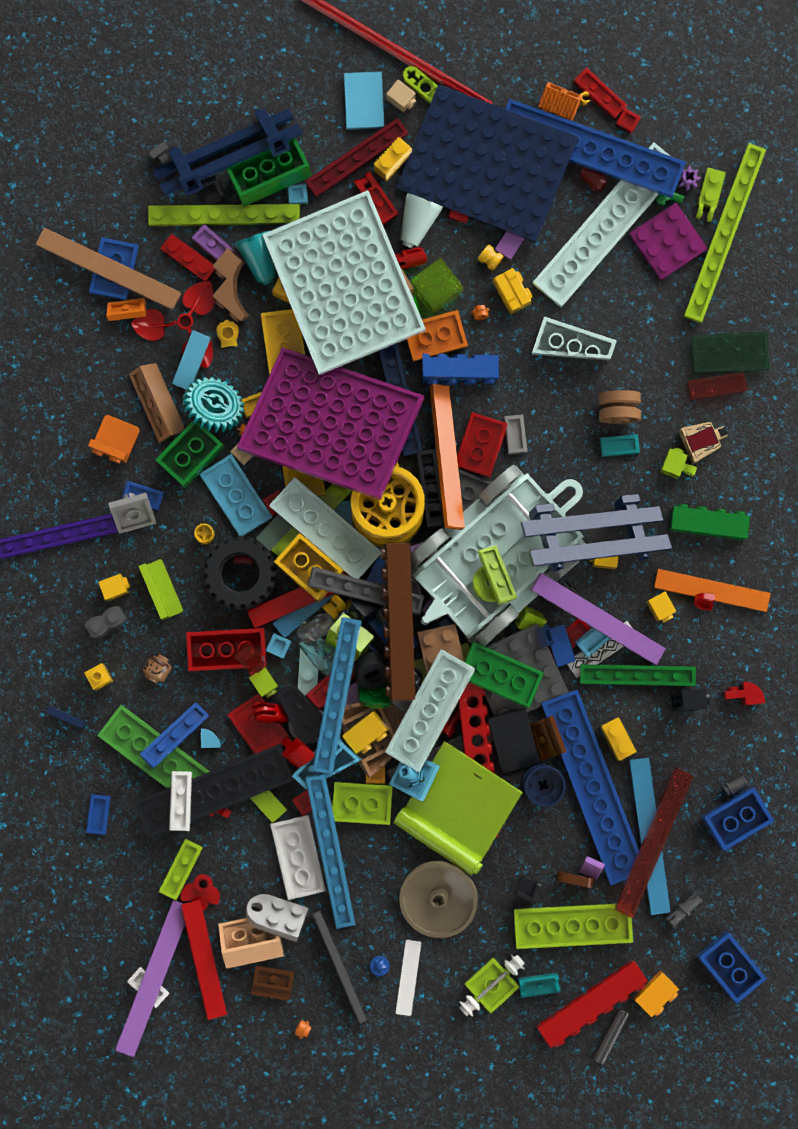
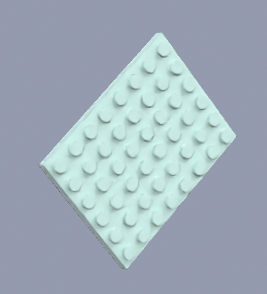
M368 190L263 234L319 375L426 331Z

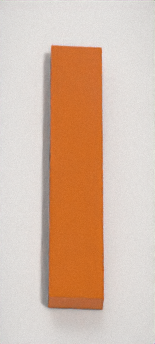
M657 569L654 588L693 597L699 593L714 594V601L762 612H767L771 594Z

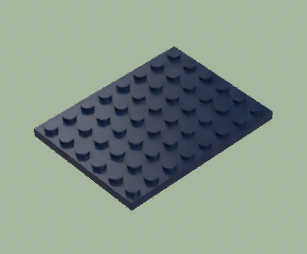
M438 84L396 189L536 243L579 137Z

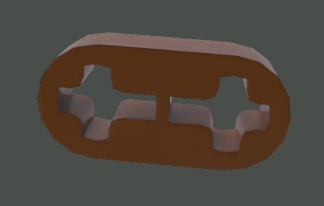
M558 871L556 881L592 888L594 878Z

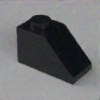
M347 596L346 615L351 619L361 620V626L374 619L381 607L379 604Z

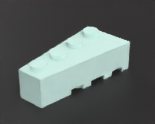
M544 317L531 355L610 360L617 340Z

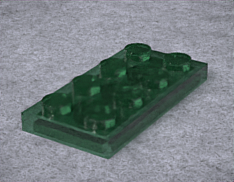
M768 332L691 336L693 374L763 371L770 369Z

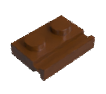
M554 716L530 724L534 743L541 761L567 752Z
M256 965L251 994L290 1001L294 971Z

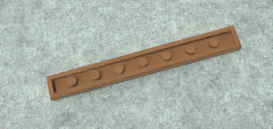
M44 228L36 242V246L171 310H174L181 296V292L49 229Z

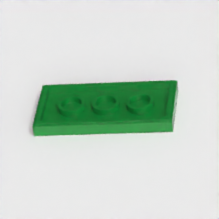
M474 641L464 661L475 668L469 683L525 708H530L544 672Z

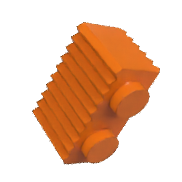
M548 82L538 107L542 111L555 113L559 117L573 121L583 96Z

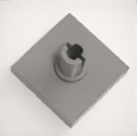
M129 493L130 497L125 494L123 499L109 503V508L119 534L156 524V519L146 493L139 495Z

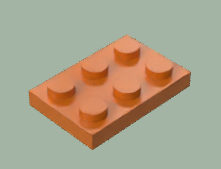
M458 310L422 319L426 331L407 338L413 362L422 360L423 353L429 354V357H434L437 354H445L468 347Z

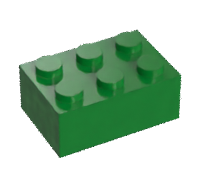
M194 420L156 458V462L185 489L225 448L204 426L200 428L201 423L199 421L194 424Z

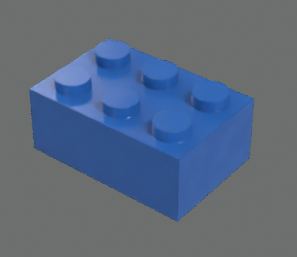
M754 787L746 789L701 816L722 851L729 849L774 822Z
M724 931L696 955L736 1004L767 979L727 931Z

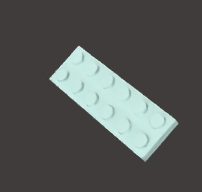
M295 477L269 505L270 508L350 577L360 579L381 555V551Z
M440 650L418 690L415 700L412 701L385 752L420 772L473 675L475 668L444 650Z

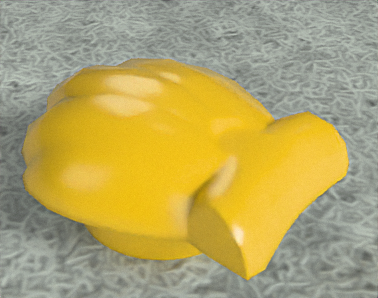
M225 320L217 327L221 348L238 346L236 340L239 330L237 324L233 321Z

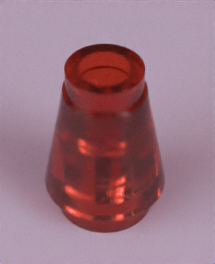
M586 167L579 175L594 191L599 193L604 190L608 183L605 175Z

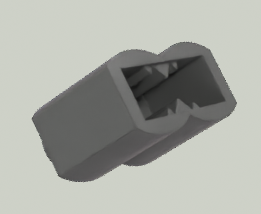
M115 606L107 609L102 616H96L88 620L85 627L92 638L98 639L107 635L111 629L120 628L128 619L122 608Z

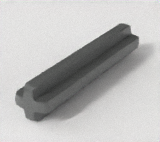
M620 1009L616 1014L594 1057L595 1062L601 1065L605 1063L629 1016L626 1011Z

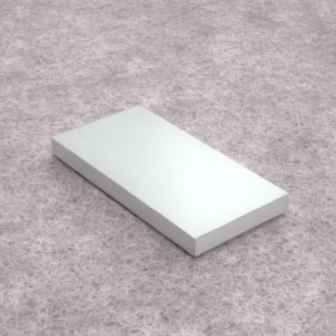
M301 816L270 824L287 899L291 900L326 891L309 816Z

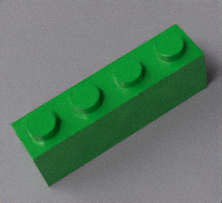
M677 504V506L671 508L669 531L744 541L748 539L750 516L745 515V512L734 511L732 514L726 513L725 509L709 511L707 507L696 506V509L688 508L687 504Z

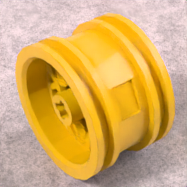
M395 466L381 500L352 490L351 516L355 529L374 546L384 548L386 543H407L419 531L424 517V493L417 478L409 471ZM401 488L404 490V494L396 495L394 490ZM366 501H371L374 505L371 508H365L363 504ZM406 505L415 507V512L405 513ZM373 520L377 522L379 526L375 527L371 525L370 521ZM396 520L399 521L401 525L397 528H394L390 525V523Z

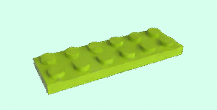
M631 903L514 909L516 949L633 943Z

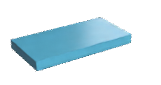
M232 454L199 474L239 536L249 534L273 518Z

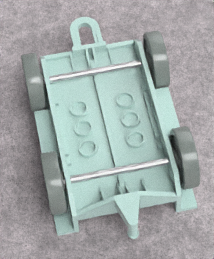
M515 465L510 466L479 494V499L463 512L464 529L441 528L410 555L411 576L416 579L434 600L424 617H422L421 623L427 625L429 622L447 614L465 634V638L471 644L474 641L485 646L519 616V612L538 596V594L530 589L539 573L557 582L579 562L563 563V569L559 571H552L548 565L532 566L529 551L544 548L540 536L524 537L521 522L531 521L529 512L535 505L553 503L555 511L551 514L552 518L566 517L565 513L582 497L583 490L581 485L575 480L568 479L559 484L552 492L546 494L528 473L524 475ZM573 487L575 489V496L559 508L553 499L565 488ZM580 531L556 534L560 547L586 544L582 540L584 536ZM497 545L517 595L516 600L498 605L497 602L488 603L482 601L476 596L472 587L473 576L482 567L477 553L478 550ZM487 579V586L491 588L490 583Z

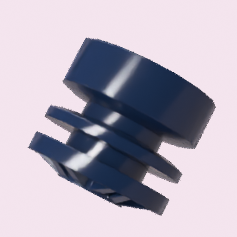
M536 764L528 768L521 781L525 796L535 805L549 807L558 803L564 796L566 789L562 774L554 767L546 764ZM545 779L544 783L547 786L545 788L542 787L541 789H539L540 785H538V782H543Z

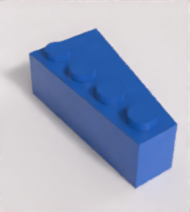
M422 354V383H426L427 386L438 383L452 386L457 385V382H464L465 385H474L476 382L495 384V381L499 379L498 355H472V358H468V355L457 354L453 358H449L446 354H437L434 357H429V354Z

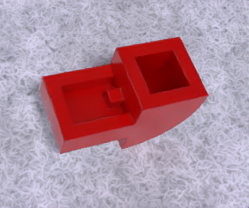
M741 682V690H739V686L727 687V691L722 692L723 700L742 698L743 706L765 703L762 690L751 682Z
M287 736L282 740L286 748L281 755L296 767L306 765L315 756L311 748L297 737L294 741Z

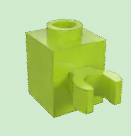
M673 448L667 451L660 473L678 479L681 472L690 476L695 475L697 467L685 464L688 455L684 454V451L679 448Z

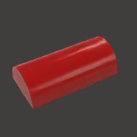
M264 628L186 632L188 671L266 667Z

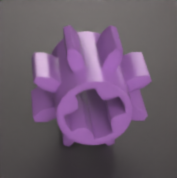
M691 166L686 171L683 169L679 188L683 186L686 188V191L690 187L696 189L697 184L695 182L701 180L700 177H697L698 170H692Z

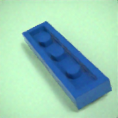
M195 702L142 751L139 756L154 769L194 732L209 715Z

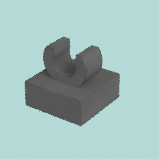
M164 141L147 152L151 159L157 156L161 163L169 159L164 152L168 148Z

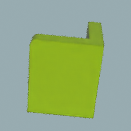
M528 606L523 608L519 612V616L513 620L521 630L535 623L541 628L547 622L541 612Z

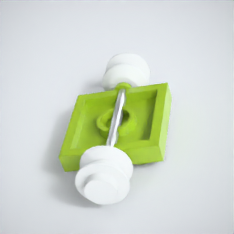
M511 954L512 960L504 961L506 967L504 969L494 957L491 958L464 983L475 995L474 998L466 995L467 1001L465 1003L460 1001L461 1006L459 1008L466 1016L470 1014L473 1017L472 1011L475 1009L480 1010L479 1002L492 1013L519 988V985L510 976V972L518 976L517 970L519 968L524 969L523 965L525 963L518 955L514 957Z

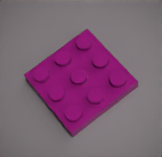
M677 203L629 233L630 238L660 281L708 249Z

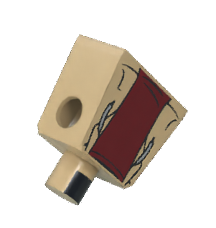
M711 422L683 427L678 431L692 464L718 450L721 447L719 440L728 437L724 426L714 430Z

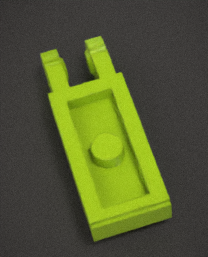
M707 168L697 204L696 218L700 219L704 206L710 208L707 221H712L726 172Z

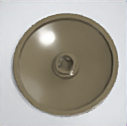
M431 861L417 866L407 875L401 887L399 901L404 918L416 931L429 937L446 938L460 933L471 923L476 913L478 895L474 882L465 871L448 862Z

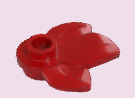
M201 874L194 879L193 883H189L183 888L181 901L200 900L202 910L204 911L209 902L216 905L219 903L220 894L218 889L213 886L212 879L206 874ZM200 881H206L207 886L205 888H202L200 886Z

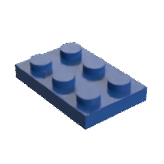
M101 237L98 253L134 270L139 245ZM93 273L89 293L127 300L129 289Z

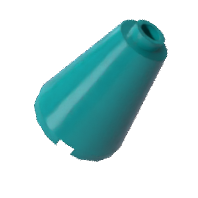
M270 231L235 242L237 250L258 283L262 282L263 286L273 283V278L276 277L275 265L263 238V234Z

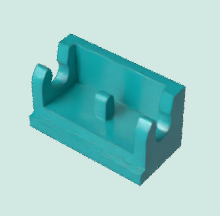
M550 973L518 978L521 998L559 993L558 974Z

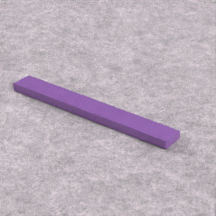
M542 573L538 574L530 589L654 665L658 664L666 649Z
M175 900L172 902L115 1049L132 1057L136 1053L185 925L180 906L183 903Z

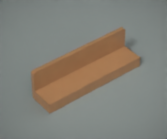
M157 364L139 366L129 373L158 442H164L173 435L180 434L185 427Z

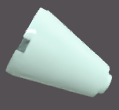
M407 194L400 240L403 241L402 245L413 248L414 245L418 246L441 212L442 206L418 196Z

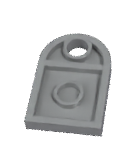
M261 894L254 896L248 902L246 918L253 927L297 942L308 908L271 895ZM252 907H258L261 911H253Z

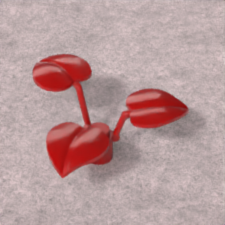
M200 282L186 290L183 295V305L191 310L188 314H181L177 321L163 324L164 316L160 311L147 309L145 317L135 318L131 322L133 329L142 338L156 341L164 336L163 327L177 325L179 329L187 330L190 338L192 333L190 328L193 324L192 313L195 311L199 315H205L214 307L215 298L213 297L214 293L211 282ZM186 341L182 346V355L184 354L188 341ZM211 341L200 365L203 368H208L213 359Z

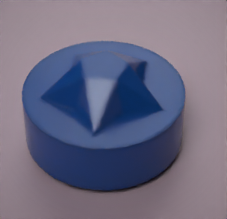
M376 956L370 962V969L377 976L385 975L389 970V961L384 956Z

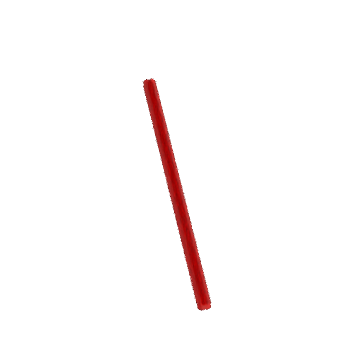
M301 0L409 66L416 67L424 75L439 84L493 104L488 99L325 1Z

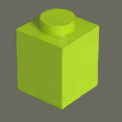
M266 667L249 677L262 698L264 696L269 698L277 693L276 688H278V685Z

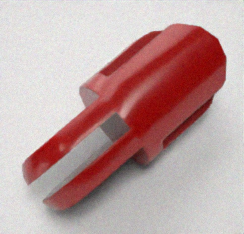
M422 247L403 250L401 253L395 254L401 269H409L426 264L427 256Z
M252 703L254 721L282 724L289 720L282 704Z

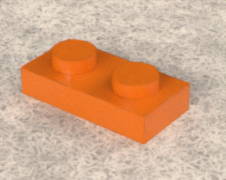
M145 298L108 302L106 315L108 321L145 317L147 304Z

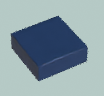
M549 626L535 629L541 648L554 643Z

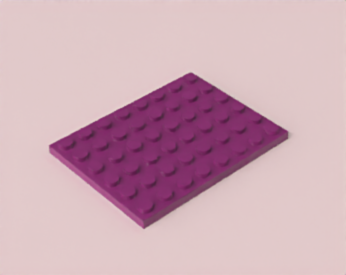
M282 347L237 449L381 500L423 403L424 395L342 367L319 375L312 357Z

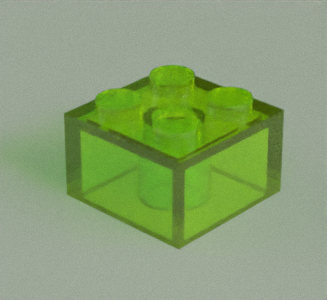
M442 258L436 260L410 280L414 288L413 290L432 315L463 293L464 288Z

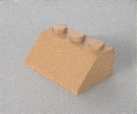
M247 918L218 924L222 956L226 969L284 956L281 937L253 927Z

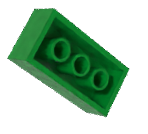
M296 138L288 141L291 150L273 157L269 149L226 169L243 207L312 177L310 166Z

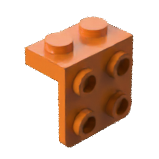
M106 415L95 439H91L88 446L92 449L91 452L102 457L104 454L109 456V460L115 463H127L140 429L125 421Z

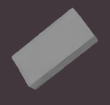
M523 414L504 416V422L508 423L506 430L508 455L527 453Z

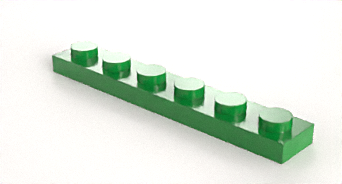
M580 664V684L696 686V667Z

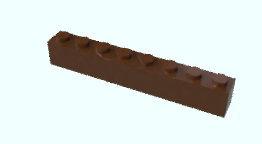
M386 543L384 548H381V560H384L381 576L382 579H385V587H382V598L386 602V607H383V618H386L383 635L384 638H387V646H384V656L387 657L388 665H385V677H388L385 693L390 701L415 700L410 543Z

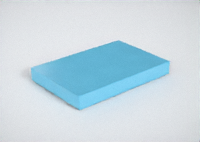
M382 72L344 73L347 130L384 128Z

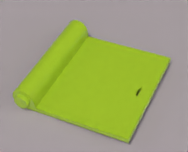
M444 742L432 761L439 765L440 768L424 801L411 797L406 807L396 816L394 824L469 875L477 874L483 866L481 864L482 859L523 792L447 742Z

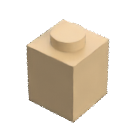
M397 80L386 93V100L403 113L407 109L410 110L416 103V93L400 80Z

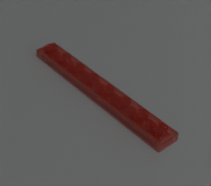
M677 767L674 768L616 903L615 911L630 918L634 917L694 775Z

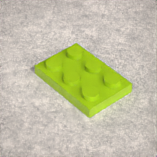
M334 782L332 811L335 821L390 825L392 786Z

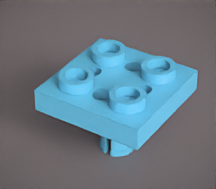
M426 759L420 772H417L400 761L389 785L420 801H424L440 766Z

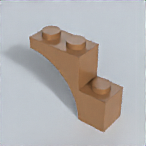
M226 249L213 267L216 269L215 273L222 279H225V277L227 279L214 293L213 297L216 299L215 303L219 307L230 311L229 315L235 321H246L250 315L242 307L237 294V279L245 261L232 249Z

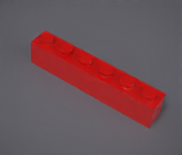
M631 960L539 1023L536 1027L550 1048L553 1046L557 1048L565 1042L564 1039L569 1035L573 1037L578 1034L582 1026L585 1024L589 1026L597 1020L596 1017L602 1012L604 1015L610 1012L615 1003L626 1001L631 992L642 990L648 980L635 961Z

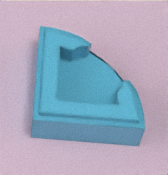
M201 729V748H221L218 737L212 731Z

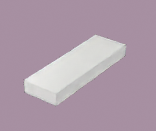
M172 771L170 830L190 831L192 772Z

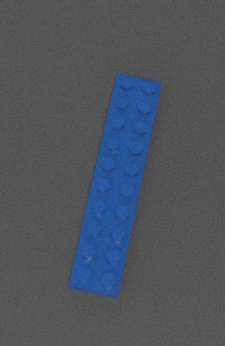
M509 99L506 110L579 137L569 162L673 198L686 164L685 161Z
M578 690L541 703L546 718L554 716L567 751L560 755L601 863L605 864L604 871L609 884L614 885L647 872Z

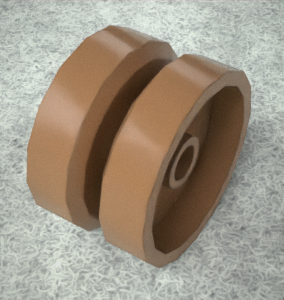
M629 390L599 393V405L606 407L599 411V421L608 424H627L641 421V410L635 407L641 403V393Z

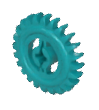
M203 377L202 380L196 379L195 382L190 383L183 395V399H185L183 406L187 405L184 411H191L188 418L195 416L194 424L201 421L200 428L207 424V431H210L212 426L215 428V433L219 427L222 428V432H225L227 426L231 430L233 424L235 427L238 425L244 414L243 408L245 405L241 402L243 398L237 396L239 394L238 390H233V385L228 386V382L224 381L222 383L219 378L217 380H214L213 377H210L209 380L206 377Z

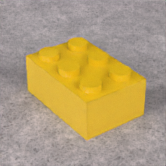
M300 533L274 561L280 570L318 602L329 591L307 586L312 567L344 575V571Z

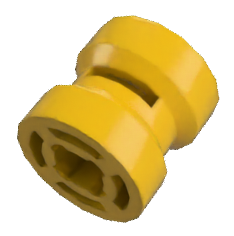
M488 245L479 255L478 260L481 263H486L488 268L493 271L504 256L496 253L494 248Z
M208 524L198 525L194 532L198 542L205 545L210 544L215 537L214 530Z
M334 594L331 597V601L325 603L322 608L336 620L339 613L346 609V604L337 594Z

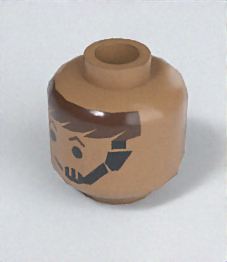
M160 654L158 657L150 656L143 667L144 677L156 684L164 682L172 669L171 665L168 664L169 659Z

